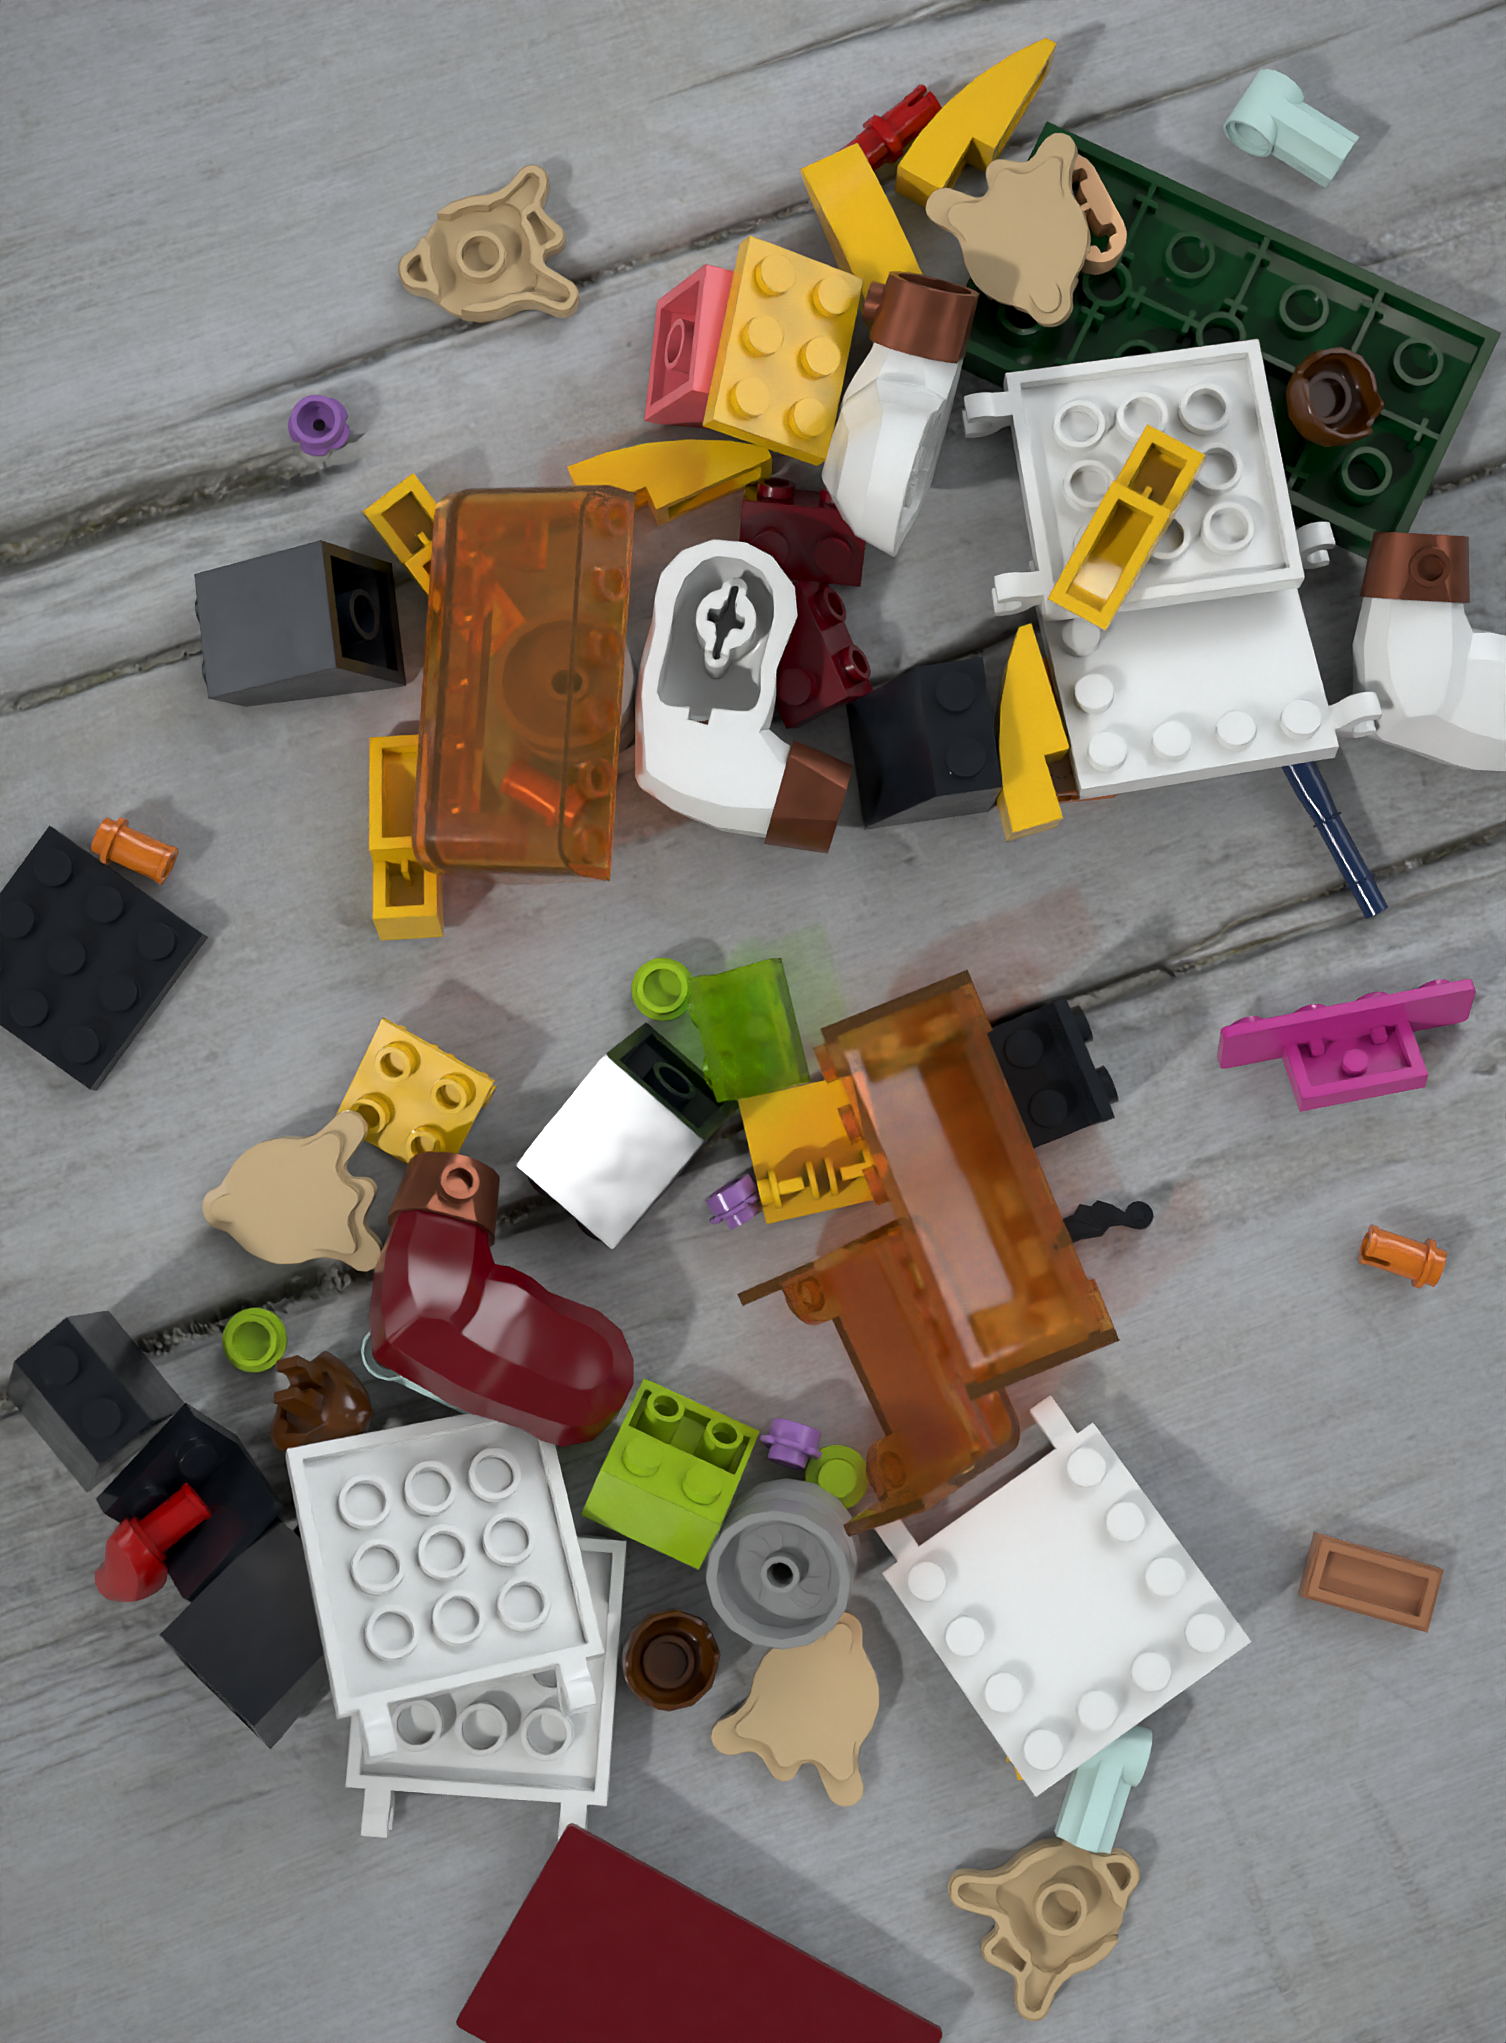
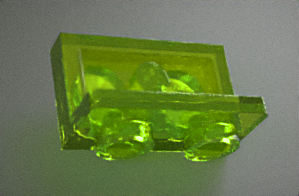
M769 958L721 973L698 975L688 979L690 989L688 1010L692 1022L700 1031L705 1052L703 1073L708 1086L714 1091L718 1103L745 1099L811 1082L782 958Z

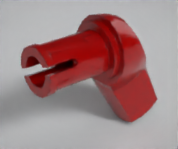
M187 1482L181 1486L180 1490L142 1520H139L137 1517H133L130 1520L126 1517L114 1529L106 1542L105 1561L94 1572L98 1591L106 1599L115 1602H135L146 1599L164 1588L168 1575V1568L164 1563V1560L167 1559L165 1551L205 1519L208 1520L213 1516L203 1500Z

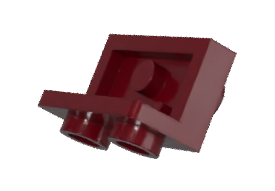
M762 478L758 480V485H746L742 501L739 542H746L772 556L789 580L819 581L820 583L861 587L866 541L855 536L852 528L844 521L825 485L821 486L820 491L795 489L796 484L782 478Z
M798 580L793 583L795 586L797 618L776 669L775 703L786 729L799 728L831 710L873 691L869 682L871 670L868 660L861 649L853 644L844 622L847 616L844 603L838 593L829 587L827 583Z

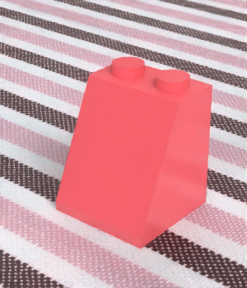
M705 264L657 300L644 421L655 424L710 429L703 426L734 271Z

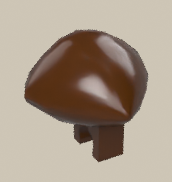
M323 1351L312 1361H308L299 1355L277 1360L276 1371L285 1374L290 1385L288 1389L274 1392L273 1403L277 1404L269 1434L276 1449L286 1453L289 1448L367 1433L374 1416L370 1395L357 1375L342 1360L328 1351Z

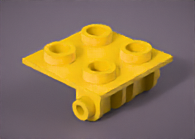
M383 1017L336 1115L347 1110H353L361 1114L368 1127V1133L364 1140L408 1165L409 1160L419 1153L430 1151L459 1154L481 1108H486L497 1086L493 1085L495 1080L490 1078L487 1073L477 1071L456 1059V1056L452 1053L448 1054L442 1051L436 1044L428 1043L407 1031L406 1027L398 1026Z
M862 1072L738 1100L766 1224L891 1196L886 1178L888 1177L883 1153L880 1152Z

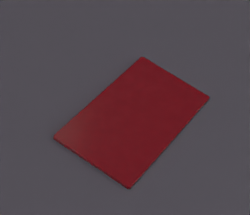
M574 1823L568 1824L456 2021L459 2028L486 2043H939L942 2039V2029L940 2026Z

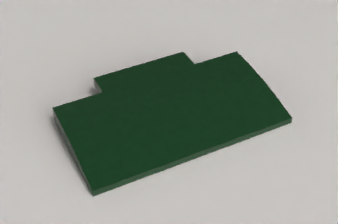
M1047 121L1027 161L1035 156L1040 145L1050 135L1054 133L1069 135L1077 146L1078 154L1088 159L1096 169L1119 212L1127 231L1126 245L1116 266L1108 272L1098 275L1079 272L1077 276L1079 281L1073 292L1072 313L1064 323L1055 327L1039 325L1030 314L1016 310L1015 307L1001 304L993 299L990 300L974 284L970 276L966 287L980 294L961 369L1004 389L1005 373L1259 339L1294 525L1301 528L1315 522H1330L1335 545L1367 560L1374 532L1408 533L1500 338L1501 332ZM1079 181L1072 183L1075 199L1080 185ZM1088 224L1091 234L1090 246L1095 245L1101 253L1105 252L1109 237L1105 235L1097 238ZM1342 347L1362 355L1375 374L1378 386L1377 392L1384 401V408L1374 420L1371 426L1373 433L1345 446H1319L1303 438L1289 419L1286 389L1295 368L1305 357L1319 350Z

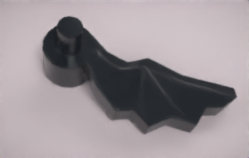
M1099 1200L1091 1206L1079 1204L1074 1215L1061 1219L1062 1231L1055 1236L1052 1248L1057 1251L1083 1239L1102 1237L1109 1227L1122 1225L1137 1230L1146 1229L1153 1222V1210L1147 1203L1142 1201L1131 1203L1125 1212L1113 1204Z

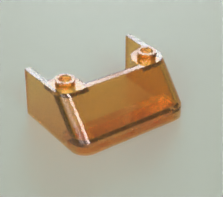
M905 1214L802 1261L737 1294L742 1306L782 1289L789 1309L802 1322L816 1326L832 1319L885 1436L875 1441L868 1449L866 1476L879 1501L843 1524L848 1537L929 1510L1017 1448L1020 1440V1425L1017 1414L934 1235L927 1224L919 1217Z

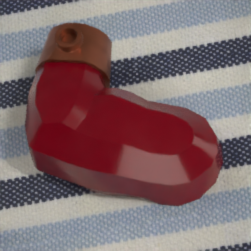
M429 1151L416 1154L408 1162L388 1214V1225L391 1229L374 1270L369 1311L373 1356L381 1365L424 1388L446 1403L468 1413L518 1427L540 1441L562 1447L593 1441L618 1417L634 1384V1359L622 1330L599 1310L553 1294L531 1276L511 1266L495 1264L490 1247L495 1243L500 1176L493 1168L479 1160L450 1152Z

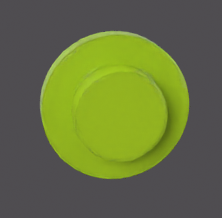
M655 958L644 963L637 970L632 980L631 993L636 1007L643 1015L656 1021H671L682 1016L689 1009L694 999L695 985L692 975L683 964L671 958Z
M264 1308L242 1310L235 1314L225 1326L222 1336L223 1350L227 1359L240 1370L252 1373L268 1370L275 1366L277 1360H281L286 1352L288 1345L286 1327L283 1321L270 1310Z
M832 1444L819 1449L822 1453L821 1459L814 1460L810 1458L805 1469V1481L815 1483L836 1496L846 1509L857 1504L867 1491L869 1471L866 1462L856 1450L849 1446Z

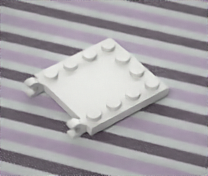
M1259 339L1005 373L1004 392H981L964 396L965 410L962 411L961 415L965 438L987 436L1003 427L1011 426L1035 571L1012 572L994 576L995 588L991 589L995 616L1017 614L1041 604L1044 622L1081 618L1049 601L1047 598L1113 480L1116 481L1147 424L1205 454V464L1118 612L1300 588L1305 576Z
M1315 522L1297 529L1296 535L1303 569H1315L1328 565L1330 560L1327 549L1335 547L1330 522ZM1033 560L1029 561L1028 572L1035 571ZM1297 588L1117 612L1106 631L1083 618L1044 622L1041 604L1035 606L1058 710L1069 745L1068 754L1079 800L1335 758L1339 748L1337 739L1359 738L1374 734L1376 729L1373 720L1381 719L1382 717L1376 692L1357 693L1328 706Z
M1051 1395L1031 1408L1029 1413L1055 1450L922 1545H918L901 1518L892 1508L871 1522L880 1538L898 1561L882 1572V1574L1035 1797L1252 1642L1095 1424L1092 1422L1076 1433Z
M467 1413L287 1449L285 1455L336 1716L339 1719L358 1715L360 1740L366 1765L392 1759L393 1753L397 1752L395 1735L388 1707L551 1669L556 1670L557 1693L563 1717L589 1712L590 1706L596 1705L594 1687L586 1661L598 1659L605 1652L555 1444L540 1441L518 1427Z
M576 1534L605 1652L598 1659L586 1661L594 1687L596 1705L590 1706L589 1712L563 1717L557 1693L556 1670L551 1669L388 1707L395 1735L397 1752L393 1753L392 1759L367 1765L365 1764L361 1746L358 1715H352L345 1787L365 1789L361 1836L388 1837V1832L393 1829L394 1791L561 1803L558 1840L566 1826L570 1823H574L587 1830L588 1805L607 1806L628 1538Z

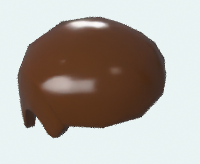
M1342 347L1319 350L1305 357L1295 368L1286 389L1287 414L1295 428L1303 438L1325 447L1349 445L1372 434L1371 426L1383 410L1384 401L1377 392L1378 386L1375 374L1363 356Z
M675 1608L648 1613L631 1627L622 1646L621 1654L623 1677L634 1696L646 1706H652L657 1710L668 1712L694 1706L712 1688L720 1660V1651L708 1627V1623L696 1615Z

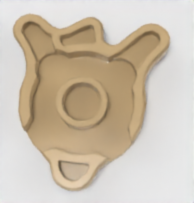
M1054 133L1047 137L1040 145L1035 156L1029 161L1016 162L1004 159L992 161L986 169L988 191L984 196L975 198L950 188H940L930 195L925 208L928 217L934 224L950 232L959 240L964 264L974 284L990 300L993 299L1001 304L1015 307L1016 310L1030 314L1039 325L1044 327L1058 326L1064 323L1071 315L1073 310V292L1079 281L1077 276L1084 265L1087 252L1090 253L1091 234L1085 213L1076 201L1072 190V173L1078 157L1077 146L1072 138L1064 133Z
M527 165L521 168L513 180L498 192L488 195L468 196L453 201L438 211V220L429 229L426 237L422 236L417 246L405 254L399 262L398 275L403 287L412 295L429 298L449 314L465 321L485 323L503 320L523 310L533 309L543 311L558 318L572 317L580 305L577 286L545 265L549 257L559 254L564 250L567 241L561 226L544 211V206L550 193L549 178L544 169L537 165Z
M347 1110L336 1115L322 1130L314 1135L276 1137L264 1140L246 1150L233 1163L221 1185L205 1195L202 1211L206 1221L213 1228L227 1232L247 1252L264 1261L275 1264H299L314 1258L327 1257L341 1260L359 1271L366 1272L374 1269L383 1250V1243L369 1228L367 1215L377 1196V1185L371 1178L354 1177L347 1170L348 1161L357 1151L368 1133L365 1119L358 1112Z
M845 1610L831 1631L809 1645L783 1650L770 1647L763 1654L754 1671L751 1689L745 1701L735 1711L718 1719L713 1725L711 1740L714 1747L720 1753L726 1755H736L745 1752L757 1753L763 1759L771 1774L781 1782L792 1780L801 1765L811 1763L817 1767L832 1802L846 1807L858 1803L863 1796L864 1790L858 1764L859 1750L873 1728L879 1709V1686L875 1671L862 1645L863 1630L858 1618Z
M1055 1837L1041 1839L1020 1849L1009 1861L995 1869L961 1868L955 1870L948 1879L947 1890L951 1902L959 1909L988 1916L995 1921L994 1928L981 1939V1954L989 1964L1013 1976V2001L1021 2017L1035 2022L1043 2019L1049 2013L1055 1993L1067 1979L1094 1967L1106 1958L1118 1943L1117 1934L1123 1920V1912L1126 1911L1129 1896L1139 1884L1140 1871L1132 1855L1123 1849L1112 1848L1110 1854L1103 1852L1094 1853L1076 1847L1062 1838Z

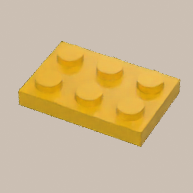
M750 235L739 244L703 426L815 466L825 462L834 432L864 279Z

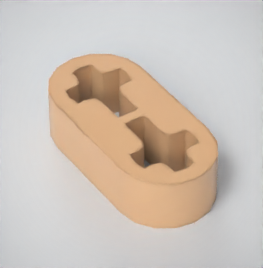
M1078 154L1072 173V183L1076 181L1080 183L1076 201L1085 213L1086 220L1093 234L1097 238L1105 235L1109 237L1105 252L1103 253L1100 252L1097 246H1090V253L1087 252L1084 265L1080 271L1085 274L1098 275L1106 273L1116 266L1126 245L1127 231L1096 169L1088 159Z

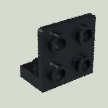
M1065 996L1051 1000L1040 1009L980 1033L1027 1150H1032L1088 1126L1104 1123L1115 1118L1111 1104L1118 1102L1119 1099L1112 1078L1104 1065L1098 1068L1094 1067L1085 1045L1093 1041L1088 1020L1079 1005L1070 1008Z
M185 1403L96 1498V1501L105 1515L121 1523L126 1517L130 1520L133 1517L142 1520L180 1490L181 1486L186 1482L195 1490L213 1516L208 1520L205 1519L165 1551L167 1559L164 1560L168 1568V1574L180 1595L191 1603L238 1555L245 1552L281 1513L283 1504L238 1436Z

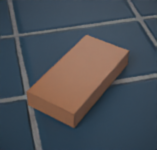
M1314 1531L1298 1594L1307 1599L1428 1633L1444 1569Z

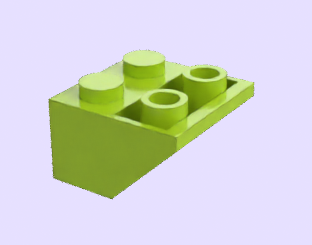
M643 1378L600 1469L581 1515L699 1570L722 1525L760 1431Z

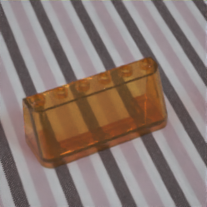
M611 485L468 488L450 492L444 495L438 502L434 513L412 826L413 853L417 862L426 871L438 875L506 885L610 881L635 492Z
M967 969L821 1028L820 1035L823 1044L812 1049L826 1084L838 1080L848 1103L837 1108V1111L851 1145L861 1141L865 1145L872 1166L862 1169V1173L874 1203L878 1206L888 1202L897 1227L886 1231L896 1258L901 1267L911 1263L914 1266L922 1288L911 1292L922 1322L926 1329L937 1325L947 1350L937 1353L936 1356L951 1391L963 1387L967 1397L972 1401L1120 1340L1095 1279L1087 1277L1084 1273L987 1036L993 1030Z

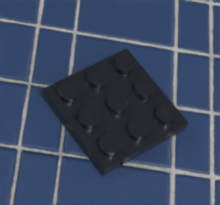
M49 825L0 892V1026L88 1089L97 1091L208 936Z

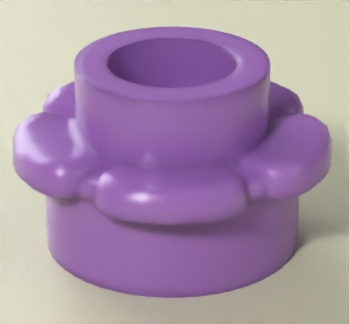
M322 395L304 397L292 410L288 421L289 435L294 442L301 444V449L304 453L311 456H325L330 449H340L346 443L350 433V428L345 421L348 418V413L345 407L334 398ZM317 421L325 423V428L322 431L314 429V424Z
M748 1173L722 1186L705 1199V1202L714 1214L709 1219L712 1224H718L725 1220L731 1230L749 1221L763 1210L757 1201L760 1199L759 1190Z
M773 1418L768 1435H761L760 1442L770 1449L768 1460L788 1468L805 1470L807 1460H810V1458L819 1460L822 1457V1453L817 1450L822 1433L810 1426L795 1421Z

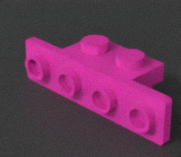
M1438 979L1427 982L1418 989L1393 994L1372 992L1361 996L1356 1001L1331 1006L1310 1004L1297 1009L1291 1014L1265 1019L1259 1016L1245 1017L1220 1030L1217 1052L1220 1068L1227 1069L1282 1058L1299 1112L1424 1088L1428 1072L1413 1032L1466 1021L1470 1014L1476 989L1472 979L1454 982Z

